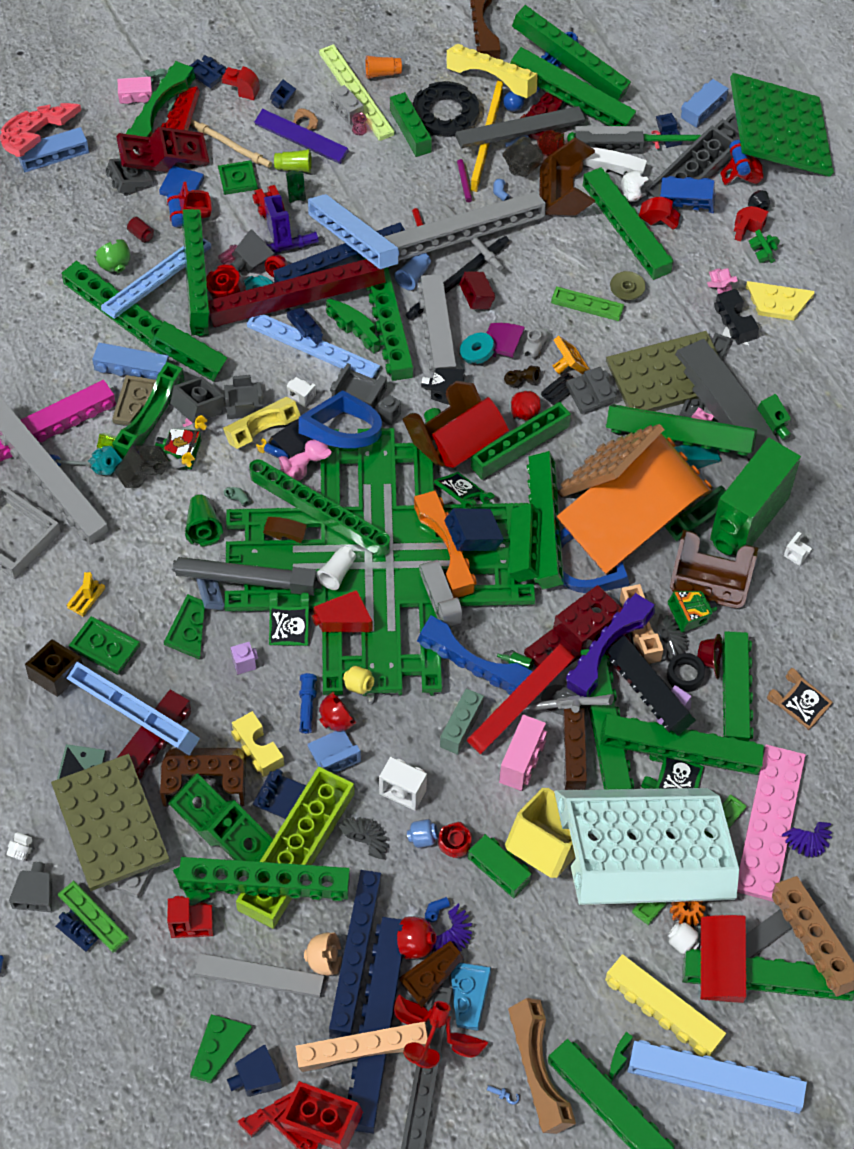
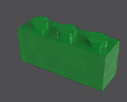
M485 834L468 850V859L513 899L530 883L531 872L529 868L524 864H519L512 853L504 851L496 839L489 838Z

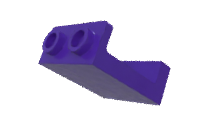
M281 195L264 197L268 230L275 248L292 245L289 214L287 211H283Z

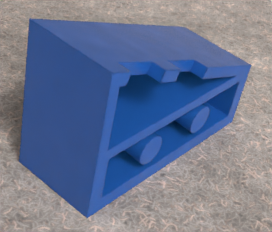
M669 176L662 178L660 197L672 200V206L683 208V205L693 206V210L697 211L699 208L709 209V213L714 214L715 182L709 178L694 179L686 177L682 179Z

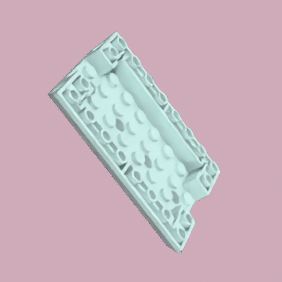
M710 789L555 790L554 793L562 829L570 830L576 857L571 865V871L579 905L735 900L737 898L739 867L720 796ZM704 831H708L710 834H712L713 838L707 837ZM666 832L673 834L675 839L669 838ZM627 833H632L636 836V840L630 839ZM588 834L596 836L597 841L591 840Z

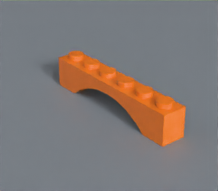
M436 490L414 496V508L420 522L434 530L448 549L450 564L446 573V580L453 598L474 593V585L477 584L475 575L470 573L469 561L463 557V551H457L444 521L448 516V512H444L442 498L438 497Z

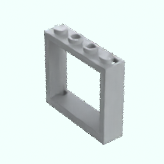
M1 485L0 506L7 502L46 529L15 562L0 553V570L16 579L58 537L61 531L59 523L55 521L54 517L47 516L41 508L34 507L29 500L19 497L13 489L9 490Z

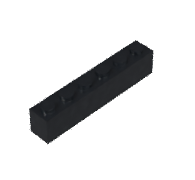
M625 635L606 650L611 656L609 658L610 662L616 668L618 666L621 668L619 673L626 680L630 679L632 681L629 685L636 693H642L640 697L647 706L651 704L653 707L651 712L658 720L660 718L664 720L662 725L669 733L673 731L679 736L696 721Z

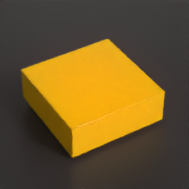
M84 572L82 587L84 598L91 599L94 588L93 576L91 572Z

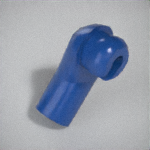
M445 897L428 904L425 912V919L428 922L437 921L440 910L450 907L448 898Z

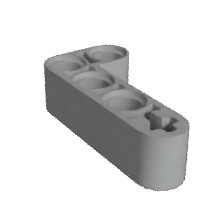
M439 560L420 564V575L437 619L448 624L449 627L461 624L462 609L459 599L457 597L453 598Z

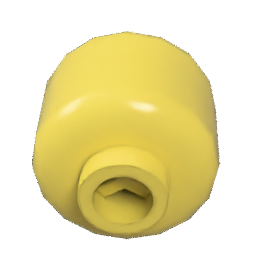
M359 666L351 667L345 672L343 677L347 690L358 694H365L374 685V677L371 671Z

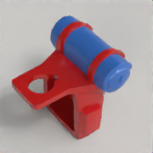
M740 140L731 142L729 148L730 154L733 157L730 163L720 172L724 185H728L735 177H740L754 184L761 182L764 177L762 164L759 159L743 154ZM729 169L733 170L729 178H726L727 171Z
M183 182L180 193L171 192L167 195L170 221L174 227L182 226L183 209H199L201 211V218H209L211 215V200L209 193L206 191H188L187 183Z

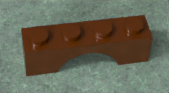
M568 708L564 709L562 719L565 744L564 786L565 790H585L587 775L584 708H580L577 713Z

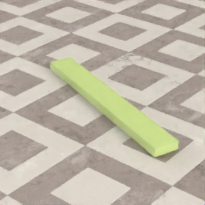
M335 45L320 49V56L340 85H345L364 105V119L378 140L382 141L394 136V130Z

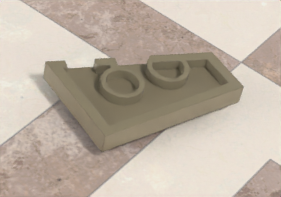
M125 376L112 418L113 423L129 425L138 416L152 392L156 382L155 379Z

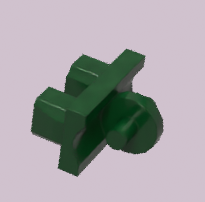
M288 171L286 173L289 203L297 200L305 201L303 171Z

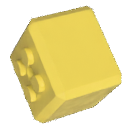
M541 788L518 812L505 846L507 851L550 878H557L574 860L575 853L570 830L562 829L554 791L549 788Z

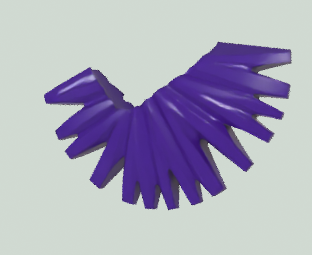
M818 822L814 829L815 832L793 827L783 833L782 837L788 836L785 842H790L789 847L793 845L792 850H795L798 846V854H801L804 849L805 857H813V855L817 857L825 852L823 846L828 848L830 845L825 839H832L829 836L832 832L824 828L831 826V823Z
M459 903L448 911L449 918L453 924L452 928L437 936L436 943L433 946L434 952L449 941L459 951H462L461 946L463 948L466 947L463 942L469 944L466 939H471L469 935H472V932L464 928L472 926V923L462 924L469 915L463 916L466 912L465 910L456 914L460 906Z

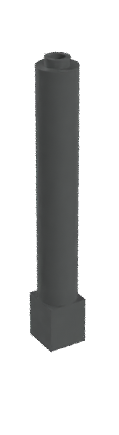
M178 557L177 560L173 561L172 571L175 572L176 576L290 589L291 593H308L311 596H314L317 581L316 569L300 567L286 570Z

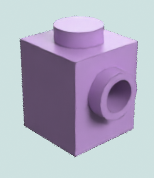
M250 642L230 647L237 675L256 669L255 660L258 659L256 649L251 648Z

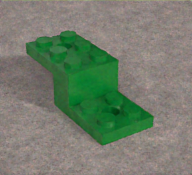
M198 773L194 774L168 803L210 846L219 845L233 860L260 862L273 841V838L235 800L226 802ZM195 797H199L202 801L200 808H195L193 805ZM246 838H249L253 843L250 850L244 847Z

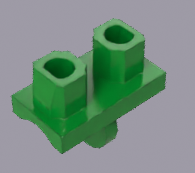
M760 229L755 231L756 236L749 240V244L753 251L762 247V250L755 253L759 263L767 260L770 263L775 262L771 249L774 251L778 250L779 238L768 235L766 237L767 240H765Z

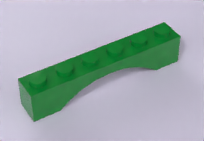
M175 61L173 66L169 67L168 73L161 79L156 91H153L150 100L143 106L142 112L135 118L134 124L127 130L126 134L150 137L153 134V125L159 110L172 97L187 91L194 81L193 67Z
M169 362L165 363L141 412L127 427L121 429L112 443L113 449L121 459L129 462L133 460L170 404L173 387L185 381L183 368Z

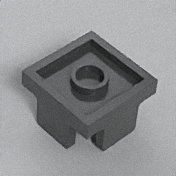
M251 375L233 376V385H224L227 419L244 418L263 408L261 382L252 383Z

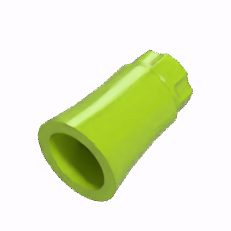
M311 150L275 153L274 168L277 170L283 169V171L298 170L311 173Z

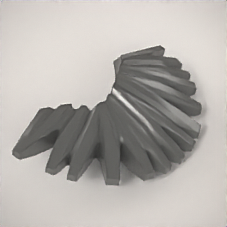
M659 614L657 628L665 643L662 646V659H666V654L672 659L677 653L681 654L683 653L682 650H686L688 645L686 643L688 642V639H686L687 635H684L686 632L681 633L678 630V625L674 626L676 620L673 622L672 618L668 620L669 616L667 615L663 619V615Z
M352 817V820L347 818V821H342L343 824H337L349 839L367 843L370 856L382 859V855L379 852H386L387 845L382 842L387 841V837L381 836L384 830H381V826L377 827L378 823L372 826L374 821L370 822V819L367 818L363 825L362 818L359 817L357 824L355 818Z

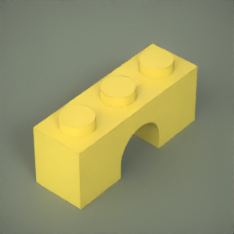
M253 711L232 722L233 731H231V734L236 742L240 741L242 744L241 749L246 757L250 756L252 759L251 763L256 772L260 771L262 776L265 777L269 775L270 771H275L284 766V757L274 742L264 746L255 743L264 733L263 726Z

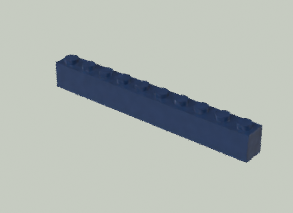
M382 917L381 924L377 923L375 936L379 937L378 944L374 943L372 950L375 962L374 964L370 963L369 976H372L371 984L367 983L365 996L369 998L368 1003L363 1004L362 1017H365L364 1025L360 1024L358 1034L391 1028L403 954L399 952L397 943L398 931H402L403 925H400L402 919ZM387 1054L358 1058L357 1066L352 1068L351 1079L355 1081L354 1086L349 1087L348 1099L359 1103L363 1111L355 1131L374 1134Z

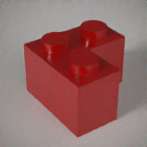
M184 896L168 898L167 923L171 938L213 936L212 905L198 903L191 906L189 898Z

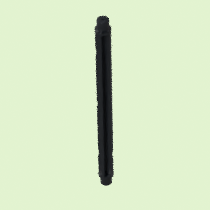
M504 236L496 240L487 249L497 254L509 243V238ZM482 253L443 282L445 294L460 283L464 272H474L487 262ZM419 302L412 306L405 314L409 320L423 312V309H420Z

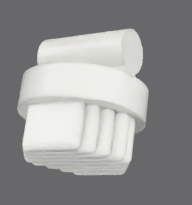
M16 832L14 841H9L7 855L26 861L28 854L32 850L29 847V844L32 843V837Z

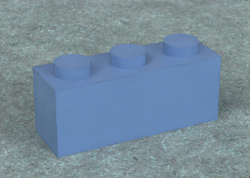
M714 79L709 83H705L698 93H694L692 98L682 105L681 118L697 128L727 100L729 88Z

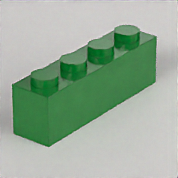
M404 92L391 96L390 112L415 157L431 153L432 138L407 94Z
M166 321L162 323L151 343L152 347L213 382L227 360V357L221 352L215 351L205 343L198 341L190 334L184 333Z
M532 503L512 508L510 518L511 533L509 534L508 572L519 583L539 577L541 511Z

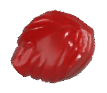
M525 390L513 395L511 399V414L514 419L518 417L529 421L540 413L541 403L536 393Z
M455 822L442 827L438 838L440 851L453 858L463 857L468 853L472 845V834L462 822Z

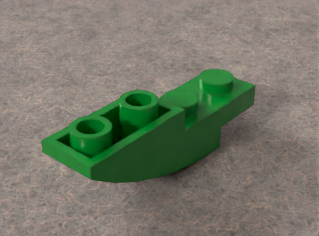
M332 299L326 300V313L336 321L340 329H343L347 334L353 331V334L363 341L366 349H370L373 354L380 351V340L375 335V324L369 318L347 304Z

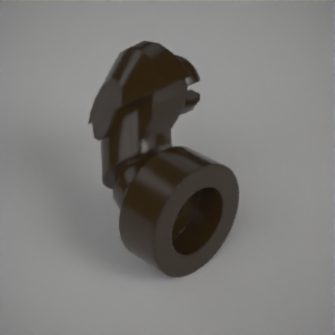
M530 365L523 371L521 369L508 371L504 376V381L509 386H519L524 379L530 384H538L541 378L540 367Z

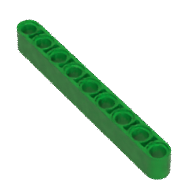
M256 459L249 464L250 478L255 484L378 556L389 554L390 536L386 532L263 460Z

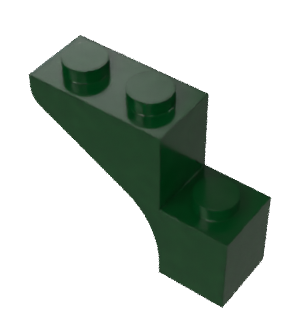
M722 485L689 510L676 516L665 526L676 542L681 540L683 530L693 532L697 527L708 523L716 516L719 499L726 491Z

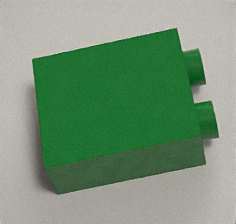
M768 437L719 499L710 537L718 551L726 555L733 553L737 556L740 547L744 545L752 546L790 497L801 459L799 454Z

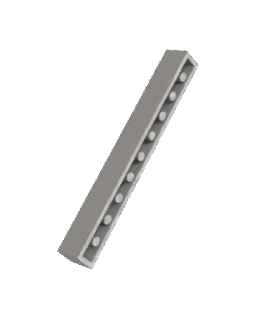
M532 192L384 236V238L398 247V261L543 218L545 217V202L537 192Z
M0 397L1 443L11 449L10 453L13 458L20 460L26 473L30 472L34 483L44 489L43 492L49 500L52 499L55 502L54 505L58 512L65 514L68 524L71 527L75 526L79 537L83 541L86 540L91 544L108 532L107 523Z

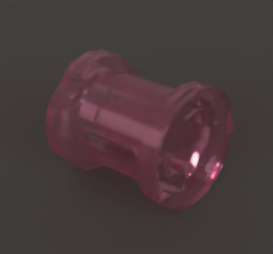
M356 113L352 116V123L354 124L352 132L355 135L361 136L366 133L367 127L365 123L367 117L363 113Z

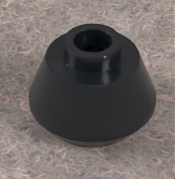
M758 190L748 199V207H758L766 211L770 207V198L767 191Z

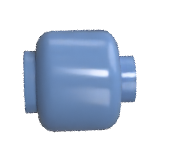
M429 819L413 822L410 830H407L408 841L413 842L417 848L434 845L436 839L439 838L436 823H432Z

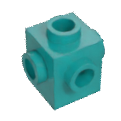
M112 446L98 448L91 454L92 457L88 460L91 464V469L99 475L112 474L116 470V466L122 461Z

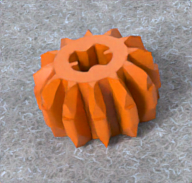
M703 901L671 902L672 907H670L669 911L673 914V921L679 920V924L685 922L690 926L691 923L697 926L699 920L701 921V917H704L703 913L706 907L702 906Z

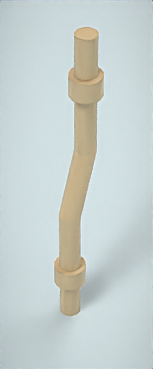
M191 119L190 126L198 129V132L221 141L235 151L250 158L256 164H262L268 168L272 166V162L263 158V155L257 152L253 153L224 135L210 129L208 125Z

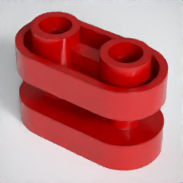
M275 185L267 186L268 192L266 193L263 192L262 188L254 190L252 195L254 204L259 206L260 217L263 216L264 219H267L264 197L279 195Z

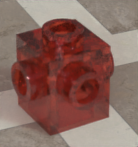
M553 130L545 131L537 141L539 153L550 156L565 145L564 133L554 132Z

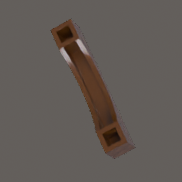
M470 0V9H473L471 12L472 21H475L473 22V32H476L475 44H478L476 51L500 59L499 38L488 29L483 18L492 0Z

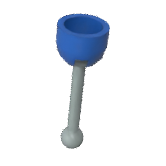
M49 454L59 467L61 464L87 465L91 467L88 461H62L58 455Z

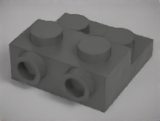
M120 158L109 159L108 166L105 169L106 176L111 177L112 187L114 189L117 188L119 193L135 192L136 187L152 186L153 180L148 170L122 167Z
M601 366L585 371L582 376L567 380L566 386L581 414L613 404L616 398L617 390L614 385H610L608 382V372L606 370L603 371Z

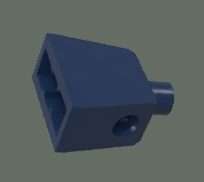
M262 1045L237 1061L235 1067L238 1074L226 1079L231 1092L243 1087L247 1097L282 1088L281 1080L266 1045Z

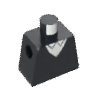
M437 368L433 378H422L421 388L431 389L432 400L449 405L446 398V390L455 381L464 382L465 369Z

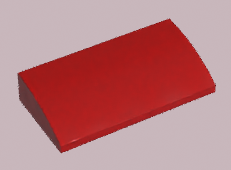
M487 397L432 433V436L445 466L454 468L508 432L509 429L498 408Z
M715 915L701 917L700 1000L744 1003L746 998V916Z

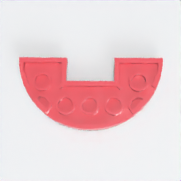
M61 103L60 106L51 107L49 104L37 107V111L30 113L24 111L14 116L1 128L0 141L2 147L16 157L25 155L27 151L41 142L40 135L34 133L41 130L48 123L56 124L57 126L64 125L81 111V105Z

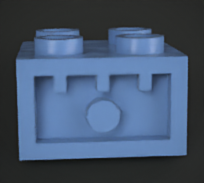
M335 731L308 743V749L317 765L333 774L361 762L359 747L352 745L345 731Z

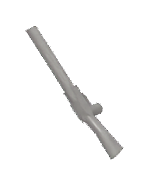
M576 695L558 698L557 700L530 703L522 712L558 707V709L571 708L574 713L579 712L580 705H611L614 701V695L580 697Z

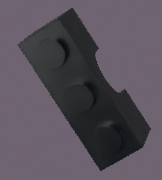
M733 289L717 294L714 307L716 312H719L723 324L728 327L731 338L739 345L757 339L759 327L752 315L746 317L737 315L742 312L744 301L738 290Z

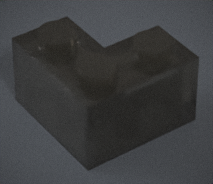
M132 445L115 470V474L125 488H139L147 475H162L171 461L160 446Z

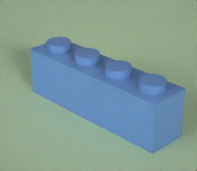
M81 127L41 139V142L27 151L25 155L18 157L25 173L89 153L88 143Z
M99 342L92 361L94 370L101 373L106 372L118 376L129 375L156 380L165 363L169 362L168 355Z

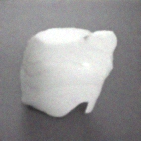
M642 171L628 172L622 178V193L629 202H636L646 195V193L641 194L642 185L648 181L647 176H641L644 173Z

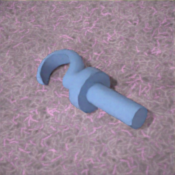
M488 1085L487 1091L499 1095L500 1099L505 1097L509 1104L514 1105L519 1102L518 1094H516L517 1100L512 1102L509 1099L510 1093L505 1092V1088L500 1090Z

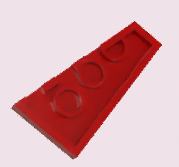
M197 86L188 88L187 91L180 93L174 103L175 108L167 115L169 119L166 123H162L161 127L188 131L200 94Z

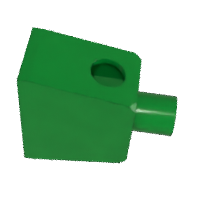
M776 394L762 400L757 408L773 434H778L782 441L786 440L791 436L787 428L791 420L789 414Z

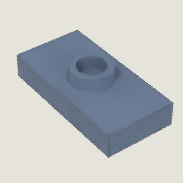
M196 579L204 608L222 610L225 605L218 581Z

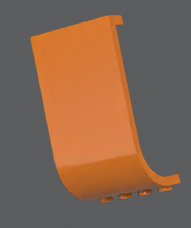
M660 434L618 478L589 488L557 515L561 524L605 575L612 573V570L690 504L702 496L706 497L712 492L711 489L713 487L706 479L703 481L700 478V472L694 465L690 466L686 462L688 460L681 451L678 453L674 448L676 446L669 437L666 439L663 434Z

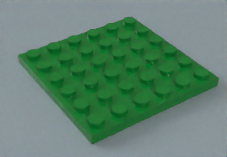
M732 73L730 81L742 153L830 177L834 171L820 97Z

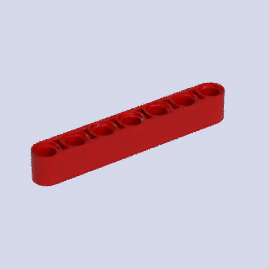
M560 643L466 741L481 755L575 656Z

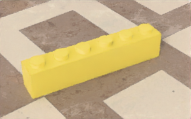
M623 954L607 972L605 981H607L610 988L615 991L619 990L624 994L628 1002L637 1004L645 1015L652 1016L658 1020L662 1028L671 1030L682 1043H688L693 1047L697 1055L701 1057L712 1056L723 1042L726 1032Z

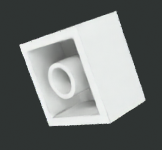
M390 757L379 776V794L416 811L426 793L427 773L421 768H413L407 765L401 759Z

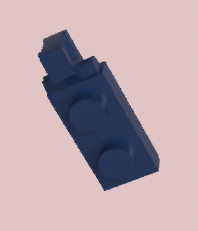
M303 307L287 312L288 320L304 338L310 337L315 344L322 343L323 334L321 328Z

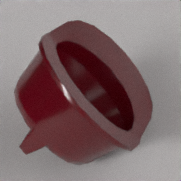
M717 634L713 639L701 641L697 653L704 666L714 668L717 680L720 679L722 637L720 634Z

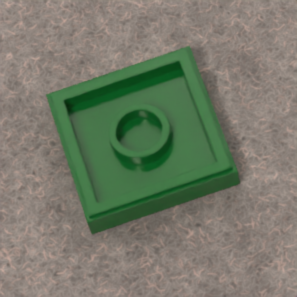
M251 160L218 165L224 195L258 189Z

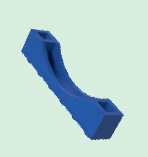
M430 615L417 639V642L422 647L437 652L442 658H448L458 667L466 668L476 677L484 678L494 687H500L505 690L509 695L533 672L518 663H494L473 655L457 641L448 624Z

